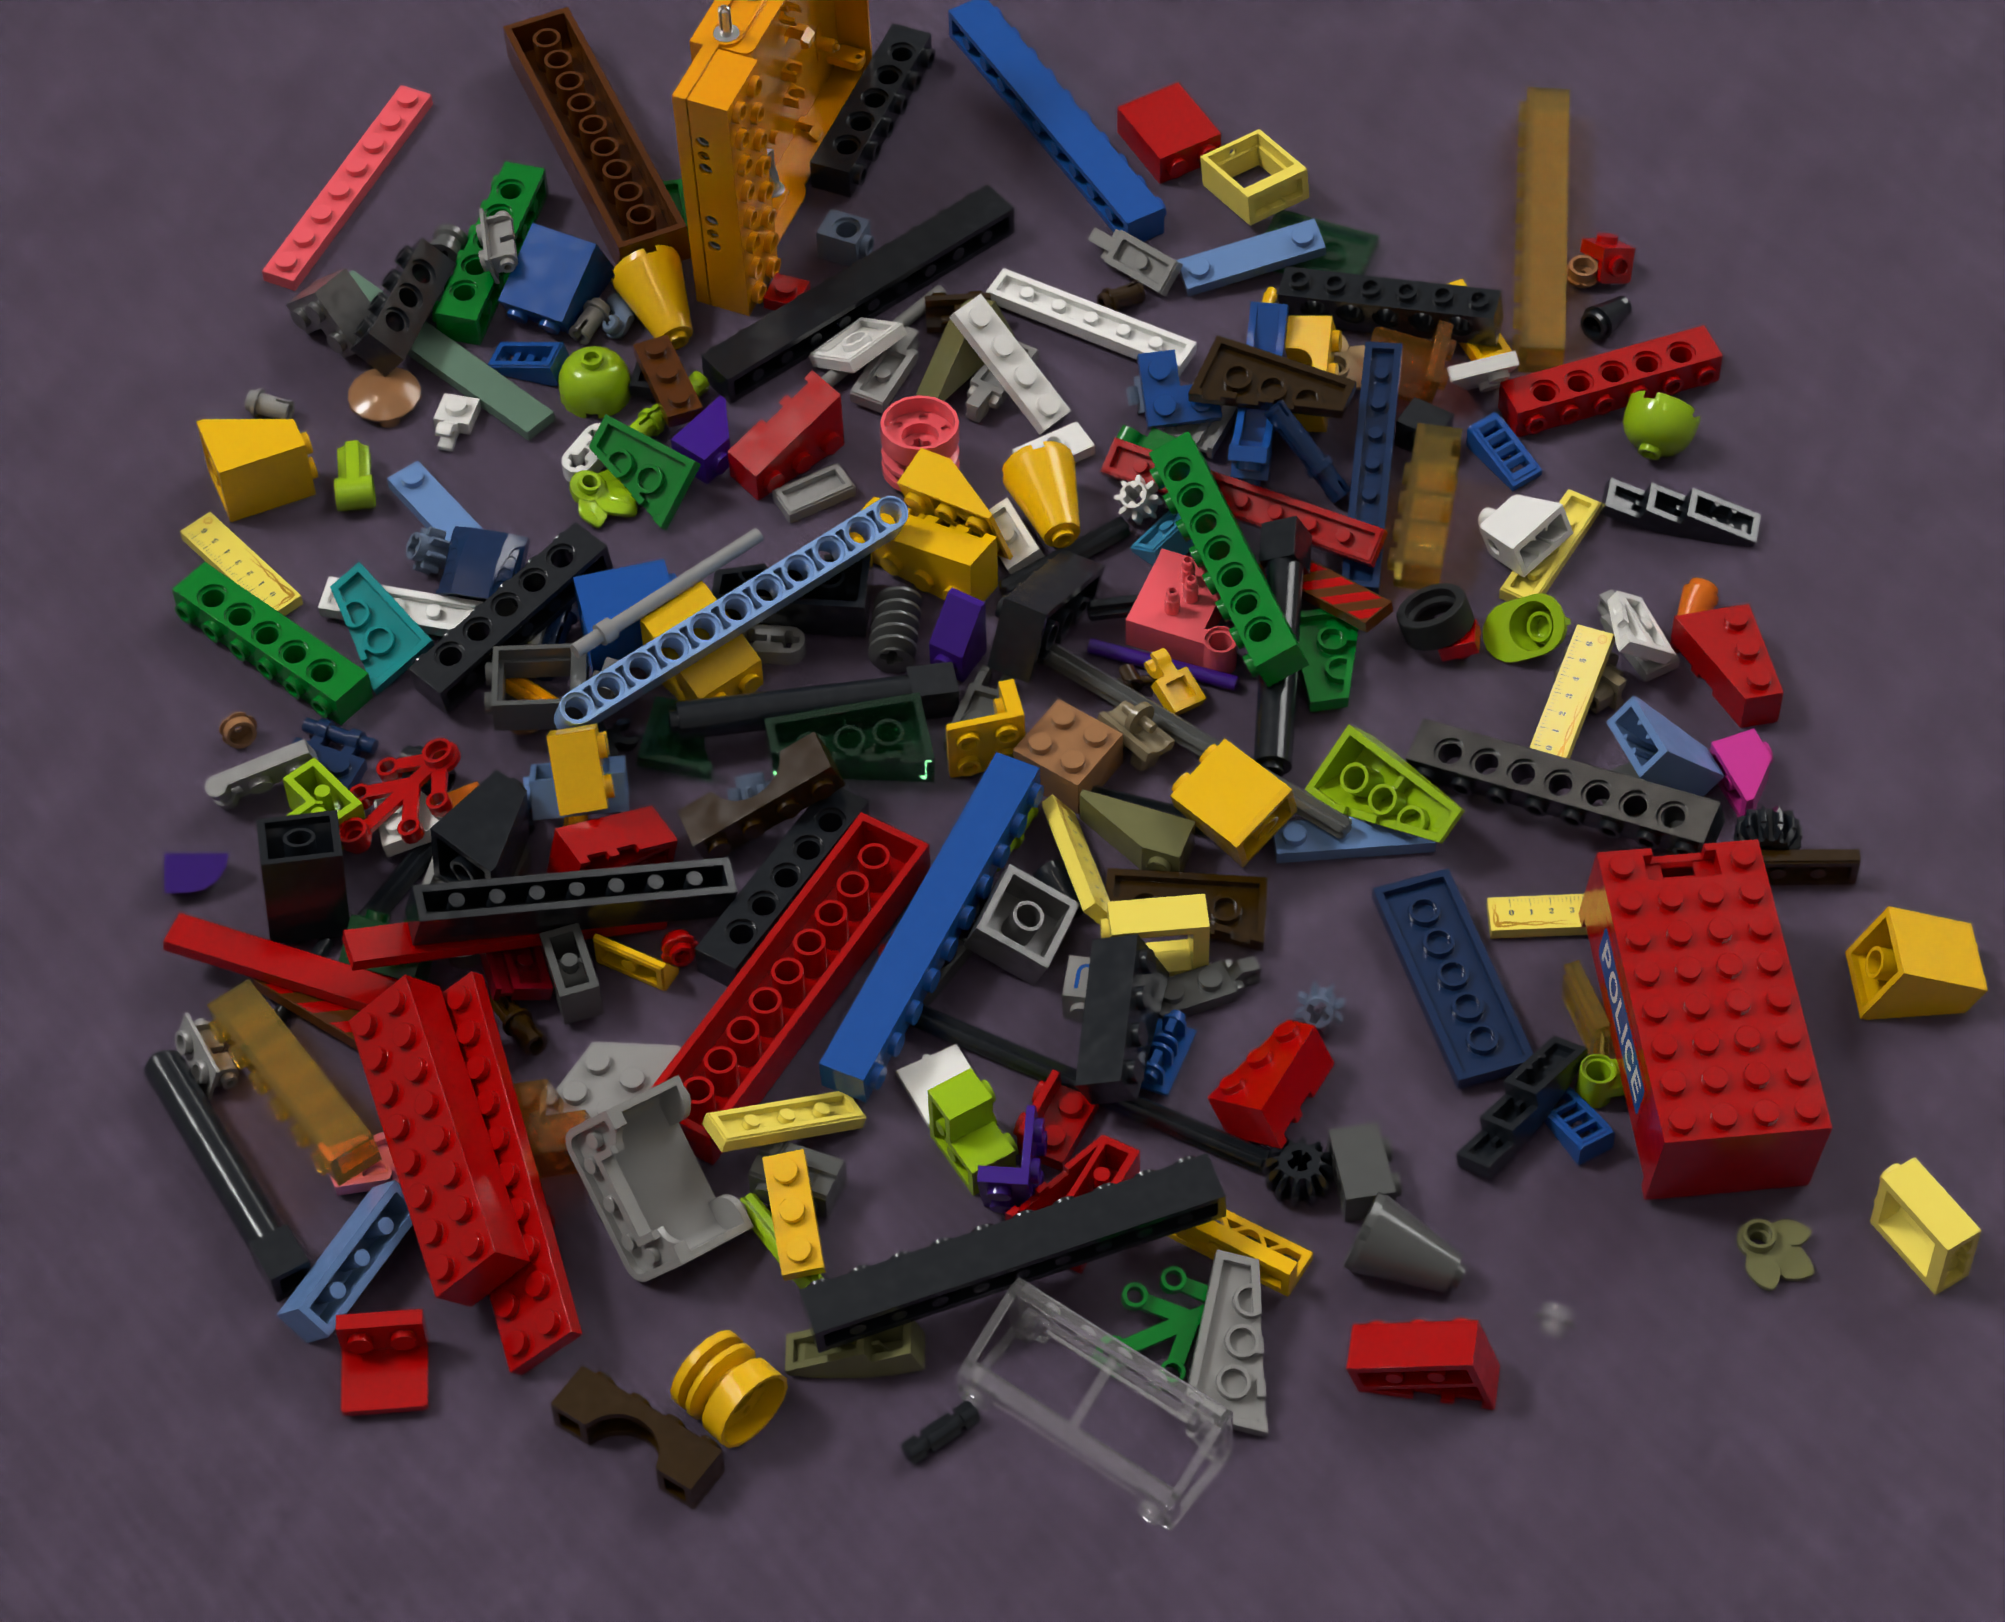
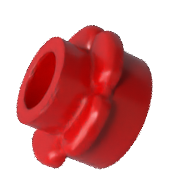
M673 930L662 939L661 950L663 953L661 958L663 962L670 965L686 966L696 956L695 947L699 942L694 941L693 936L686 930Z

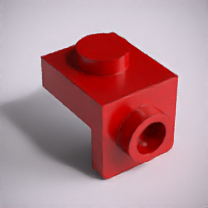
M1597 233L1596 238H1582L1580 252L1599 260L1596 277L1598 282L1602 284H1628L1631 281L1636 248L1618 241L1619 236L1612 233Z

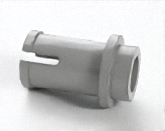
M592 298V300L586 301L583 305L584 311L569 329L570 336L576 342L581 335L584 336L580 344H588L603 321L607 322L609 320L610 307L600 298Z
M262 388L257 390L251 389L246 396L245 410L249 411L253 417L263 415L273 419H292L294 414L295 402L293 400H286L266 394Z

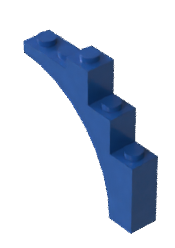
M1251 301L1246 345L1284 357L1289 313L1288 304ZM1238 407L1234 434L1229 444L1228 461L1232 462L1230 477L1260 487L1261 481L1269 482L1273 438H1275L1276 428L1264 416V413L1268 410Z

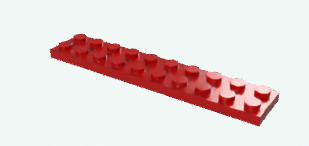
M471 971L442 992L531 1261L489 1293L509 1372L522 1376L579 1338L583 1333L485 980L482 974Z

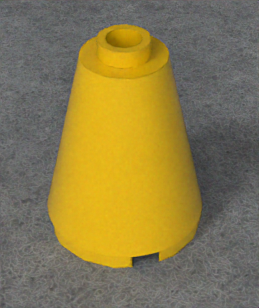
M655 245L657 251L647 254L645 249L642 248L626 256L615 266L613 270L615 278H611L612 284L653 338L668 335L674 349L682 348L692 336L693 328L680 256L671 246Z
M1044 441L1045 447L1033 449L1031 444L1022 447L1013 453L1003 464V484L1046 545L1057 548L1068 547L1080 534L1076 468L1071 449L1063 443Z

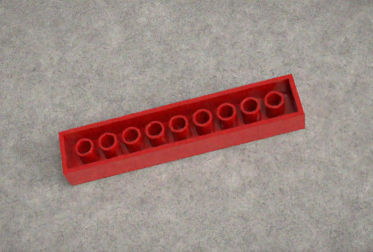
M861 812L651 1088L679 1075L684 1087L690 1094V1115L680 1121L679 1124L695 1157L711 1165L716 1163L723 1152L720 1151L702 1125L706 1113L758 1105L916 894L931 867L930 844Z

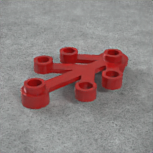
M435 738L423 747L422 754L397 759L393 757L382 759L376 766V772L382 783L371 785L361 783L353 786L349 791L356 798H359L364 810L370 808L376 799L388 798L364 820L359 817L349 818L340 824L339 830L343 848L353 854H361L368 850L371 845L372 833L402 805V821L398 824L397 831L402 840L407 844H414L420 841L425 834V830L419 821L421 787L431 779V793L426 798V805L434 817H443L453 808V803L447 794L448 772L458 765L461 758L457 745L446 738ZM415 771L410 777L400 779L403 772Z

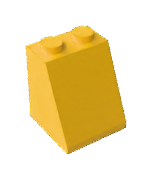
M202 419L196 421L208 472L230 522L316 495L313 479L319 478L313 458L311 456L308 457V454L313 453L312 444L306 431L299 432L294 419Z
M703 581L698 582L640 619L643 645L716 601L717 599ZM702 628L693 629L694 634L702 640L710 639V635L706 630ZM740 634L663 682L662 685L679 701L754 693L764 684L762 661L744 635ZM661 649L666 658L671 660L679 659L674 649Z
M1224 739L1218 746L1212 744L1203 752L1199 758L1201 764L1191 774L1186 772L1176 780L1171 790L1173 793L1170 797L1173 806L1189 820L1195 821L1196 827L1243 868L1297 812L1293 791L1288 785L1227 739Z
M1888 906L1845 951L1860 1019L1873 1020L1966 1013L1988 991L1971 923Z

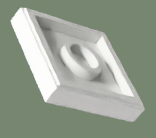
M860 317L811 352L809 358L813 367L855 373L908 334L903 323Z

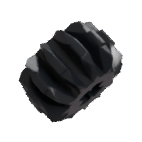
M1762 805L1760 810L1747 809L1745 816L1737 818L1733 837L1734 841L1758 839L1761 850H1790L1801 848L1803 831L1802 826H1800V820L1795 818L1792 810L1782 811L1780 805L1772 809Z
M1304 1135L1300 1138L1299 1143H1293L1286 1136L1287 1141L1283 1148L1272 1147L1269 1151V1158H1266L1263 1164L1265 1186L1267 1191L1275 1192V1198L1278 1203L1290 1199L1294 1209L1299 1204V1201H1305L1312 1207L1316 1202V1197L1326 1199L1329 1193V1186L1334 1182L1335 1170L1332 1167L1333 1158L1331 1152H1322L1323 1146L1320 1141L1311 1145L1307 1144Z

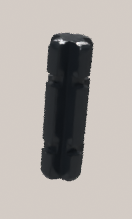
M963 1401L952 1409L954 1412L952 1415L949 1412L945 1413L921 1429L919 1437L914 1434L903 1441L900 1447L905 1458L913 1465L918 1464L929 1456L927 1453L929 1450L932 1453L936 1452L960 1436L962 1428L967 1431L978 1424L980 1416L975 1406L969 1401Z

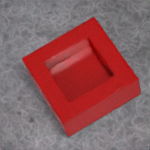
M776 273L763 297L764 308L770 310L779 309L794 300L798 295L809 291L810 281Z
M1477 618L1474 620L1471 630L1462 639L1438 650L1442 662L1453 659H1465L1479 653L1481 629Z

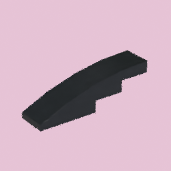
M1612 477L1604 487L1599 512L1601 515L1674 537L1754 547L1757 543L1761 514L1693 487L1685 496L1652 482L1645 491Z
M1554 1035L1503 1081L1505 1095L1479 1117L1482 1130L1456 1153L1458 1167L1491 1180L1522 1149L1546 1120L1568 1089L1580 1069L1582 1060L1588 1056L1587 1048Z

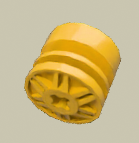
M723 1330L706 1338L689 1354L674 1376L670 1393L671 1399L685 1409L686 1413L696 1420H702L703 1428L727 1448H734L751 1440L764 1429L784 1401L788 1385L787 1378L763 1358H756L755 1350L746 1343H743V1340L731 1330Z

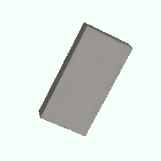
M835 463L772 491L773 501L790 524L856 496L855 485L839 463Z

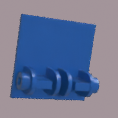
M1171 1010L1170 1013L1164 1015L1163 1019L1158 1018L1144 1072V1079L1140 1088L1168 1097L1197 1034V1030L1187 1027L1186 1016L1183 1012Z

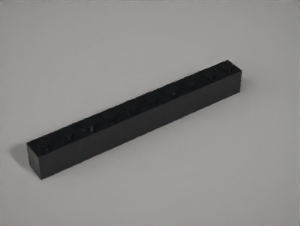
M988 184L975 192L969 193L960 201L939 211L935 216L912 227L908 232L893 241L885 243L876 251L855 261L851 266L836 275L828 277L819 285L798 295L794 300L779 309L769 312L765 317L747 328L739 330L727 340L709 348L705 353L701 354L703 375L707 378L710 386L731 405L807 359L811 352L860 317L875 318L1014 234V207Z
M1208 1153L1197 1157L1186 1156L1177 1160L1173 1165L1158 1170L1147 1169L1139 1172L1131 1179L1116 1184L1105 1183L1096 1187L1092 1192L1077 1197L1066 1196L1060 1198L1051 1206L1036 1211L1024 1210L1015 1214L1012 1219L994 1225L991 1223L982 1224L974 1228L970 1233L955 1238H940L928 1247L913 1252L901 1251L891 1256L889 1260L874 1265H859L851 1269L847 1274L832 1279H817L807 1287L799 1289L803 1312L818 1353L1225 1217L1226 1195Z

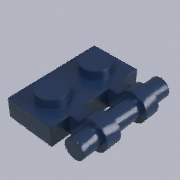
M307 717L302 724V731L313 735L310 741H306L316 752L319 762L348 790L359 784L368 768L366 759L358 756L362 751L375 754L379 741L367 737L366 732L355 728L349 731L336 727L335 722L324 718L318 721ZM295 737V739H294V741L292 742V744L295 743V742H298V741H300V740H303V739H302V738H299V737ZM330 741L345 745L342 751L327 747Z

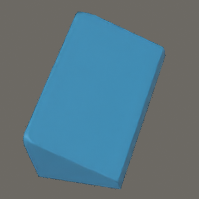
M1169 510L1132 544L1130 549L1134 554L1153 566L1162 548L1186 555L1189 552L1188 548L1194 546L1192 539L1188 542L1184 540L1175 523L1181 517L1179 513L1173 516Z

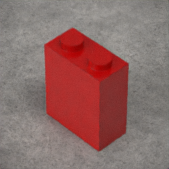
M1179 82L1117 107V133L1159 184L1200 168V156L1221 147V132Z

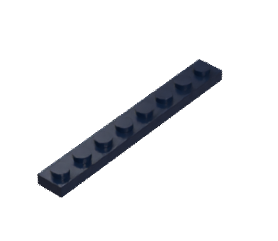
M1365 342L1348 517L1386 530L1403 343ZM1384 544L1374 568L1343 558L1342 576L1379 595Z

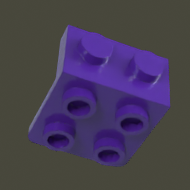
M1027 1105L1021 1168L978 1165L977 1184L984 1207H990V1210L993 1212L1005 1214L1014 1205L1019 1207L1033 1196L1035 1188L1044 1182V1171H1041V1158L1038 1157L1046 1156L1047 1131H1044L1045 1119L1038 1118L1035 1105Z

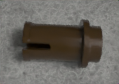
M1138 280L1114 289L1106 287L1097 295V304L1118 312L1120 309L1144 302L1146 298L1145 291Z

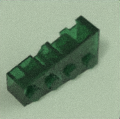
M919 692L764 719L766 747L773 776L776 775L779 767L780 751L815 732L829 749L843 779L935 783V757Z

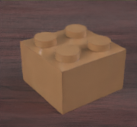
M1058 699L1013 749V758L1040 767L1041 785H1044L1043 795L1049 797L1053 794L1073 812L1079 814L1080 793L1082 789L1091 791L1093 786H1103L1122 765L1123 734Z

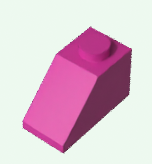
M1751 729L1713 741L1710 747L1711 755L1725 776L1717 784L1737 817L1745 816L1747 809H1756L1768 781L1770 766L1773 763V753L1769 744L1766 741L1762 742L1756 730Z

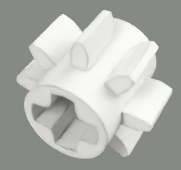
M1136 475L1135 481L1128 483L1122 481L1123 487L1120 494L1114 496V499L1119 504L1124 505L1118 513L1125 519L1132 515V519L1138 525H1141L1143 518H1157L1155 513L1157 507L1164 503L1163 499L1154 494L1159 489L1157 484L1153 480L1146 484L1145 479L1140 475ZM1140 496L1142 500L1137 503L1136 499Z

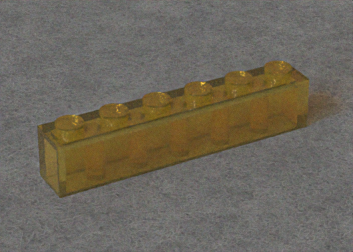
M249 979L207 1004L213 1019L208 1023V1026L215 1039L220 1044L225 1041L229 1044L228 1052L240 1070L247 1067L250 1071L248 1078L260 1096L268 1094L271 1098L268 1103L273 1113L281 1123L285 1120L289 1121L292 1125L289 1128L291 1135L301 1149L307 1146L313 1152L310 1154V1158L322 1176L329 1173L338 1186L382 1160L371 1132Z

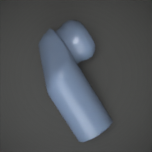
M614 293L606 300L613 315L608 316L609 322L603 321L602 328L608 337L618 339L626 335L635 320V315L618 293Z

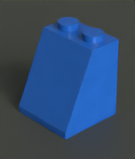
M532 223L517 256L518 265L514 271L510 272L498 301L506 309V315L514 321L526 324L530 320L539 323L538 326L551 334L558 335L560 331L569 334V329L584 311V303L592 300V298H599L611 281V278L614 277V266L597 244Z
M660 559L573 577L582 635L585 636L593 631V625L604 618L612 619L677 578L676 574H668L665 560ZM640 620L619 632V638L608 645L600 644L588 652L592 674L594 670H602L606 657L621 660L643 646Z

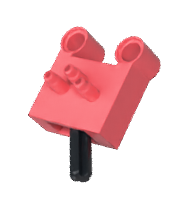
M1162 548L1139 594L1087 601V615L1091 621L1127 617L1126 645L1149 652L1165 648L1172 659L1228 674L1233 673L1236 669L1238 647L1229 632L1230 628L1218 626L1222 615L1215 602L1220 600L1221 597L1219 593L1211 594L1202 577L1208 571L1205 566L1199 569L1193 557Z

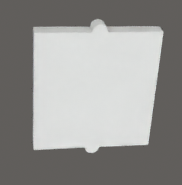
M955 1044L932 1055L924 1054L921 1060L896 1070V1075L927 1127L930 1128L928 1090L966 1071L971 1066L958 1045Z

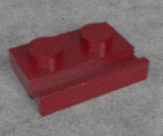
M540 946L479 954L493 1001H498L500 996H510L511 1000H550L553 985Z

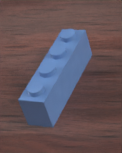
M393 1180L370 1189L276 1316L306 1343L330 1337L336 1329V1315L347 1314L413 1225L401 1186L397 1181Z

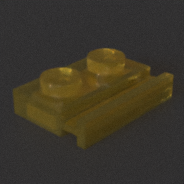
M1577 960L1564 964L1563 969L1566 974L1563 975L1562 1000L1589 1055L1603 1054L1608 1056L1609 1041L1612 1040L1609 1029L1611 1024L1580 961Z

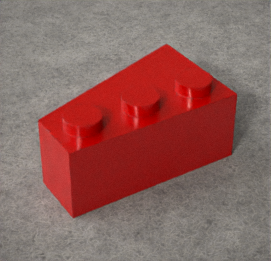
M813 370L804 377L807 384L793 398L786 395L778 402L782 408L768 422L762 419L759 420L728 450L730 476L757 501L772 493L773 490L782 487V485L797 475L807 472L811 466L826 456L836 453L844 445L841 394Z
M1750 604L1674 616L1670 640L1672 649L1676 653L1681 652L1691 664V671L1697 678L1702 677L1713 690L1712 696L1740 728L1778 722L1784 692Z
M653 805L555 828L547 873L673 862L678 839Z
M1287 1020L1274 1029L1273 1034L1259 1048L1251 1051L1247 1055L1246 1060L1232 1074L1224 1077L1220 1081L1219 1086L1207 1099L1225 1132L1247 1141L1282 1149L1287 1141L1284 1135L1286 1129L1291 1122H1299L1303 1116L1300 1109L1307 1096L1308 1098H1313L1335 1063L1315 1025Z
M1102 1134L1066 1163L1064 1170L1049 1183L1044 1181L1035 1188L1033 1196L1019 1207L1014 1205L1005 1213V1221L1012 1219L1015 1214L1021 1211H1036L1051 1206L1060 1198L1066 1196L1077 1197L1092 1192L1102 1184H1116L1133 1178L1140 1172V1150ZM1088 1263L1073 1267L1071 1270L1081 1274Z
M1455 1318L1452 1321L1415 1319L1410 1322L1396 1323L1375 1320L1366 1324L1352 1325L1346 1370L1358 1392L1413 1399L1414 1392L1441 1395L1440 1403L1454 1405L1455 1397L1482 1401L1481 1409L1495 1410L1501 1365L1479 1320L1468 1318Z

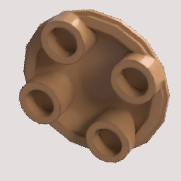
M397 367L386 377L375 368L365 371L353 381L348 391L350 410L363 419L379 422L385 428H392L398 425L400 418L411 412L422 399L421 386L417 378L407 370Z

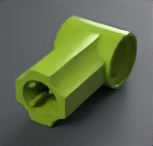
M358 440L346 441L342 447L337 449L338 478H334L337 511L376 508L375 485L373 475H371L372 467L369 446L361 444Z
M1591 1054L1582 1060L1576 1082L1575 1092L1592 1108L1604 1107L1610 1102L1611 1097L1625 1095L1617 1059H1611L1603 1054Z

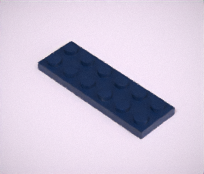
M1449 868L1372 888L1374 904L1457 1090L1509 1076L1534 1053Z

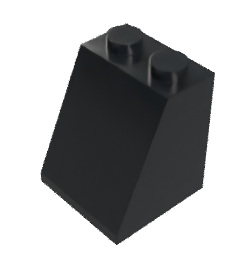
M496 769L430 828L434 875L444 883L514 876L529 839L527 790L520 781L513 777L508 778Z
M337 810L256 819L270 940L277 943L292 944L301 940L326 937L333 939L343 936V930L348 928L350 915Z

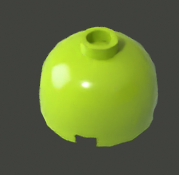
M588 346L574 351L566 358L559 372L558 384L561 403L567 411L581 418H586V414H598L600 419L604 418L605 414L612 416L620 412L629 403L631 398L629 390L631 377L627 364L619 354L607 347Z
M1646 391L1632 393L1624 412L1623 428L1630 443L1639 449L1638 453L1650 460H1659L1660 457H1670L1682 453L1690 445L1697 432L1701 420L1700 415L1696 418L1693 417L1695 409L1691 405L1664 393L1657 392L1655 399L1644 398Z

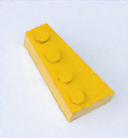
M873 496V498L861 510L878 501L880 498ZM908 508L907 521L899 534L893 540L872 552L873 563L882 567L887 573L897 575L914 584L919 590L929 592L944 601L952 587L981 601H985L998 587L997 536L985 533L982 538L971 535V528L960 524L953 529L942 525L940 518L929 514L924 519L916 517L911 508ZM886 513L880 514L884 522L895 524L894 518ZM849 533L855 542H865L859 533Z

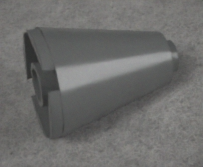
M1379 1191L1364 1218V1222L1343 1264V1267L1350 1270V1272L1440 1293H1446L1449 1286L1457 1289L1467 1269L1466 1265L1460 1263L1463 1257L1462 1253L1390 1196Z

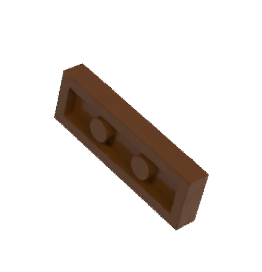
M664 335L633 344L634 356L668 427L691 422L703 411V406L669 336Z

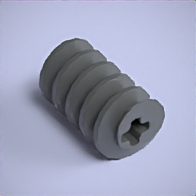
M903 586L889 587L879 592L874 599L868 658L876 668L887 673L906 672V667L914 666L916 663L914 657L917 654V642L919 639L918 631L920 629L919 619L921 618L922 596L912 588Z

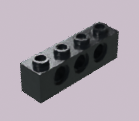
M423 237L412 247L406 244L396 255L394 262L398 264L397 267L392 268L381 282V286L384 288L383 292H379L367 308L371 314L369 317L366 316L354 331V334L358 337L351 351L385 377L405 360L456 266L455 262Z

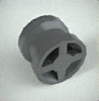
M441 224L436 227L433 240L429 243L456 263L458 252L461 249L464 250L468 242V236L455 225Z

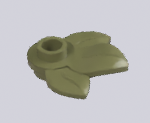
M1753 1219L1742 1225L1737 1233L1736 1244L1739 1251L1746 1256L1745 1271L1749 1278L1757 1286L1767 1291H1774L1780 1278L1795 1282L1811 1278L1815 1272L1813 1264L1800 1246L1805 1244L1810 1238L1812 1230L1804 1224L1791 1219H1781L1774 1223L1764 1219ZM1758 1239L1764 1244H1756L1751 1240Z

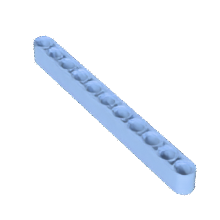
M886 496L879 499L570 690L562 697L554 714L556 728L565 729L598 724L890 542L899 534L907 521L908 508L906 504L895 496ZM886 513L894 518L895 524L884 522L880 514ZM849 533H859L865 542H855ZM826 551L830 553L834 558V562L824 561L818 552ZM795 570L799 572L804 581L792 580L787 571ZM764 589L768 591L773 600L765 601L757 595L756 590ZM734 609L738 611L742 619H730L726 615L725 610ZM702 628L706 630L710 635V639L702 640L694 634L693 629ZM661 649H674L679 659L671 660L666 658ZM638 667L645 671L647 678L644 680L637 679L631 675L629 669ZM607 687L614 692L615 698H602L597 689ZM575 707L579 709L583 714V718L579 720L570 718L566 714L565 708Z

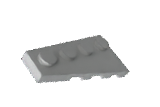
M1218 1249L1215 1253L1181 1417L1266 1438L1268 1434V1420L1265 1409L1266 1382L1263 1371L1264 1343L1261 1331L1262 1304L1259 1259Z

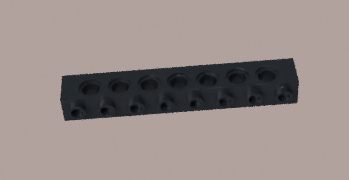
M1423 718L1406 756L1407 763L1432 784L1438 783L1448 786L1458 794L1470 796L1473 793L1486 797L1490 802L1499 806L1511 804L1521 807L1529 814L1537 817L1553 816L1560 818L1561 821L1572 827L1580 828L1584 825L1597 829L1601 834L1610 838L1626 837L1635 840L1645 848L1657 849L1660 847L1671 850L1676 855L1701 853L1705 843H1716L1726 820L1720 801ZM1451 758H1460L1453 764H1445ZM1497 768L1491 774H1482L1486 769ZM1524 779H1533L1529 784L1518 785ZM1571 789L1565 795H1555L1559 790ZM1597 800H1608L1602 806H1592ZM1636 810H1645V813L1641 816L1630 817V814ZM1673 821H1683L1676 828L1667 827Z

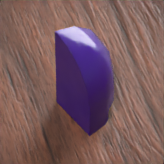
M164 853V893H191L205 890L217 882L226 869L229 853Z

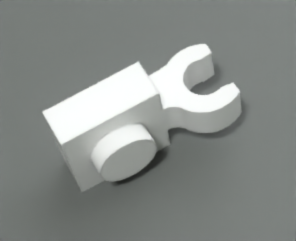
M444 393L433 418L436 429L435 436H440L437 449L452 452L459 433L471 434L481 411L480 399Z

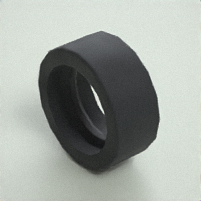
M1449 583L1433 584L1419 589L1400 604L1396 613L1397 622L1406 644L1414 650L1420 651L1439 650L1454 644L1471 630L1475 620L1464 590L1458 585ZM1444 613L1443 615H1441V616H1439V617H1437V618H1434V619H1432V620L1426 621V620L1430 619V618L1433 617V616H1436V615H1439V614Z

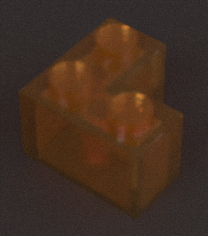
M548 1078L513 1083L539 1178L578 1173L568 1153L565 1138L567 1132L572 1127L591 1118L587 1111L579 1110L563 1113L564 1101Z

